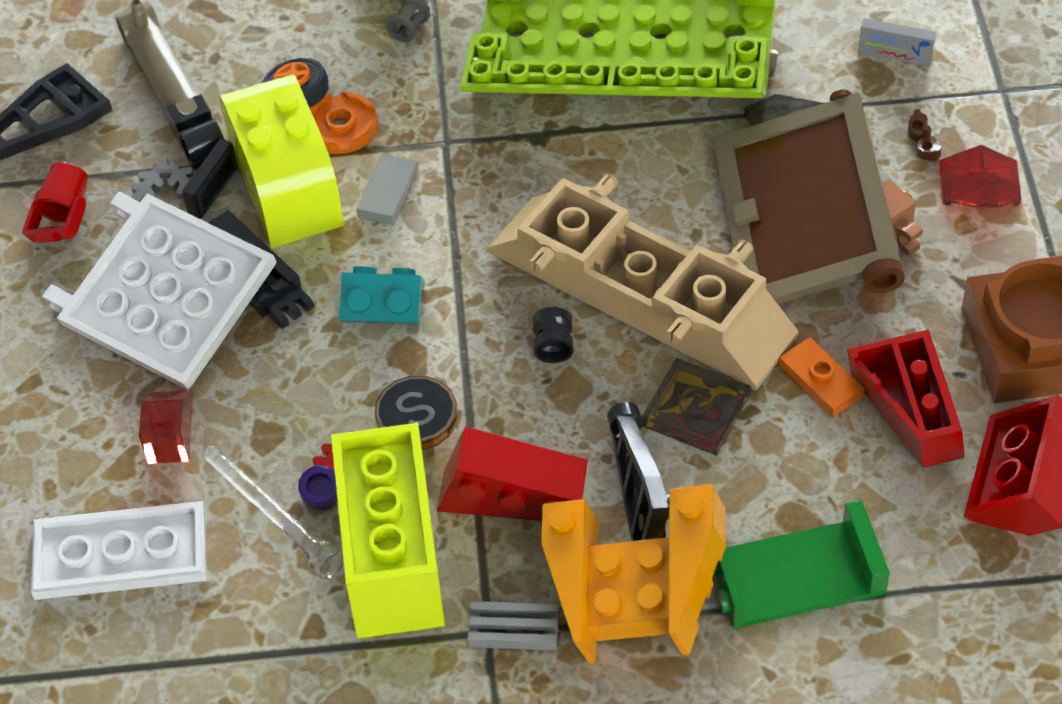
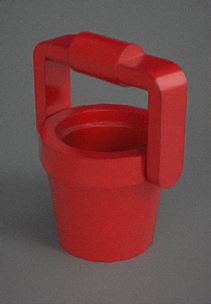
M53 163L40 190L35 194L22 229V234L32 242L38 243L57 242L75 237L86 209L85 193L88 174L80 167L70 163ZM42 216L54 222L65 223L63 227L38 228Z

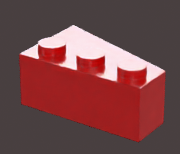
M929 329L847 349L851 376L865 388L864 394L923 468L965 458L963 431Z

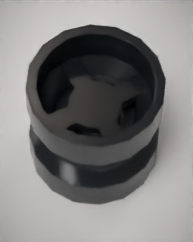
M547 307L537 311L532 317L533 333L536 335L533 340L535 357L546 363H560L571 358L574 353L573 337L570 335L573 330L572 315L569 311L559 307Z

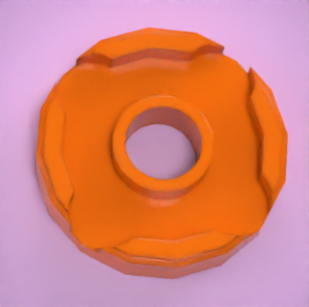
M341 92V96L332 97L330 93L325 95L316 105L310 107L329 154H348L358 151L369 144L377 133L378 117L373 103L363 95L353 92ZM339 119L349 120V122L343 125L332 124Z

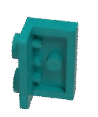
M355 266L353 267V273L342 272L339 320L341 322L420 325L422 288H425V280L421 275H416L415 269L392 268V274H376L377 268Z

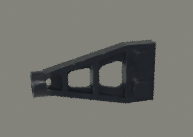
M70 64L62 65L37 80L0 114V160L87 127L112 111L110 100ZM45 100H51L65 113L62 117L43 124L38 123L30 116L31 111ZM14 122L21 123L29 131V133L8 141L1 136Z
M631 402L616 404L608 411L607 419L613 434L614 450L631 541L666 538L665 525L669 519V493L665 492L661 475L640 430L643 426V420L640 410L636 404Z

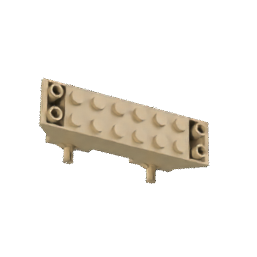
M608 173L604 174L603 178L594 188L579 186L562 178L550 192L532 197L488 246V253L755 391L779 362V357L786 353L799 334L797 328L766 290V278L749 270L743 264L754 250L749 242L745 244V240H740L729 255L712 252L698 244L689 251L629 221V210L613 203L607 197L618 185L617 179L613 175L610 177Z

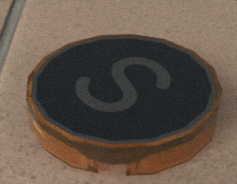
M407 376L395 380L382 390L375 403L374 416L377 428L418 423L423 451L438 446L450 437L454 430V424L457 421L458 407L452 390L442 381L429 376Z

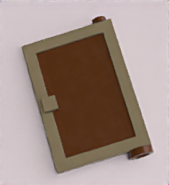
M845 89L837 90L830 95V102L713 138L733 248H735L740 240H745V244L749 242L753 246V252L743 264L749 270L766 278V290L777 304L859 280H864L866 289L873 293H887L899 288L905 280L900 250L859 92L852 94Z

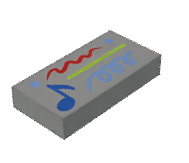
M863 18L858 53L930 67L936 32Z

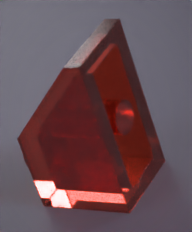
M192 390L151 392L141 401L139 438L148 464L189 462L193 406Z

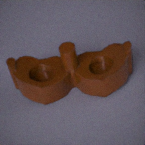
M915 109L914 114L909 119L908 136L918 142V157L926 161L936 162L941 157V146L937 144V139L931 136V127L928 125L927 116L921 113L920 109Z

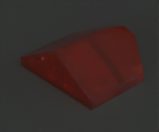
M978 145L940 159L939 171L942 204L951 205V203H956L969 207L992 208L1013 204V206L1021 204L1017 160L984 145Z

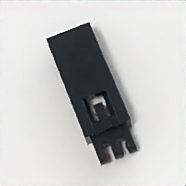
M229 209L209 222V224L274 255L277 263L262 284H266L268 287L264 290L259 288L249 302V305L263 318L268 316L283 329L289 325V320L283 312H286L293 320L302 316L296 303L307 312L314 308L312 299L302 290L299 275Z

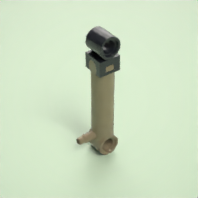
M133 0L131 2V9L115 14L123 41L128 48L131 47L170 120L173 134L181 149H183L191 166L203 163L219 139H224L217 121L212 118L211 110L202 94L197 95L163 34L151 3L142 4L141 0Z

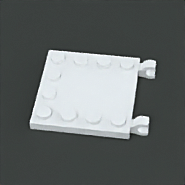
M118 191L110 205L118 209L116 215L125 220L126 223L74 295L51 284L42 298L51 303L49 307L52 310L60 313L57 319L63 326L189 391L277 261L274 255L154 196L146 194L141 202H138Z

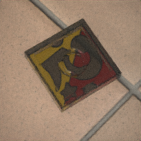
M676 358L642 415V427L717 456L751 395V386Z

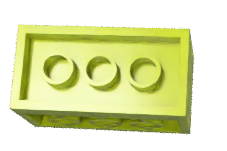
M418 423L332 434L345 579L357 639L445 627Z

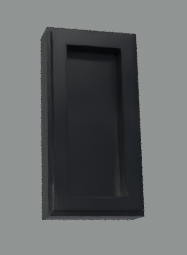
M220 138L182 190L188 214L201 219L237 170L238 166L232 142Z

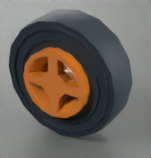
M295 58L280 63L271 69L263 79V83L294 74L309 108L321 101L329 90L326 70L319 61L311 58Z

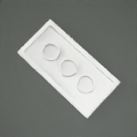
M203 501L34 519L31 594L34 600L207 581L206 509Z

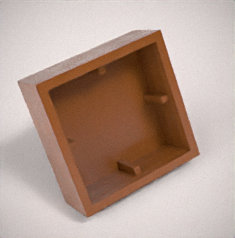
M1062 255L1024 261L1010 267L1005 272L967 277L962 310L994 404L1062 394Z

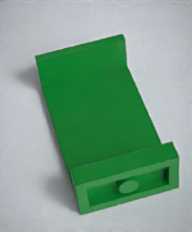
M861 499L845 503L842 522L726 547L722 560L717 562L713 576H716L719 588H716L719 610L721 614L728 613L732 627L736 629L886 595L890 571Z

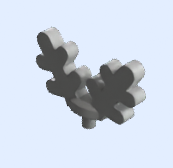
M163 159L162 165L154 167L152 171H141L138 173L141 183L131 184L132 198L141 202L146 194L156 197L153 191L156 187L158 191H163L165 185L162 178L170 177L167 181L169 189L175 190L179 185L177 189L178 197L184 199L182 190L194 175L193 169L191 167L179 169L177 165H170L168 159Z

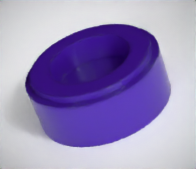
M323 465L313 466L301 475L298 490L302 501L308 507L315 510H325L337 503L335 471L330 467Z

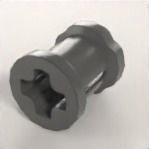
M402 0L401 8L398 12L391 14L386 20L385 26L387 31L400 42H410L415 37L416 28L419 24L425 23L431 16L430 7L424 0Z

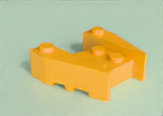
M713 484L669 489V537L599 545L600 523L585 499L543 504L541 544L574 644L590 665L596 664L597 641L666 634L671 636L683 656L690 655L699 628L698 618L705 597L709 598L714 584L712 577L717 562L722 560L726 548L725 506Z

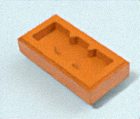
M811 337L779 357L778 366L832 418L864 397L865 388Z

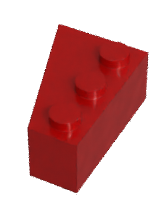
M465 426L444 469L437 512L542 521L543 504L583 499L588 460Z

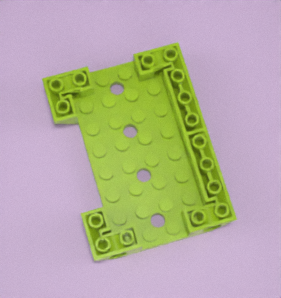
M487 0L481 33H472L460 86L461 92L764 98L767 92L776 0ZM515 32H523L522 35L518 37L510 36ZM586 33H596L590 38L582 37ZM659 34H667V35H668V36H667L666 38H664V39L654 38L656 35H659ZM732 35L742 36V37H730V39H727V37L732 36Z

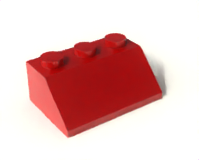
M1059 395L990 415L964 512V517L969 521L1027 536L1062 528V398Z

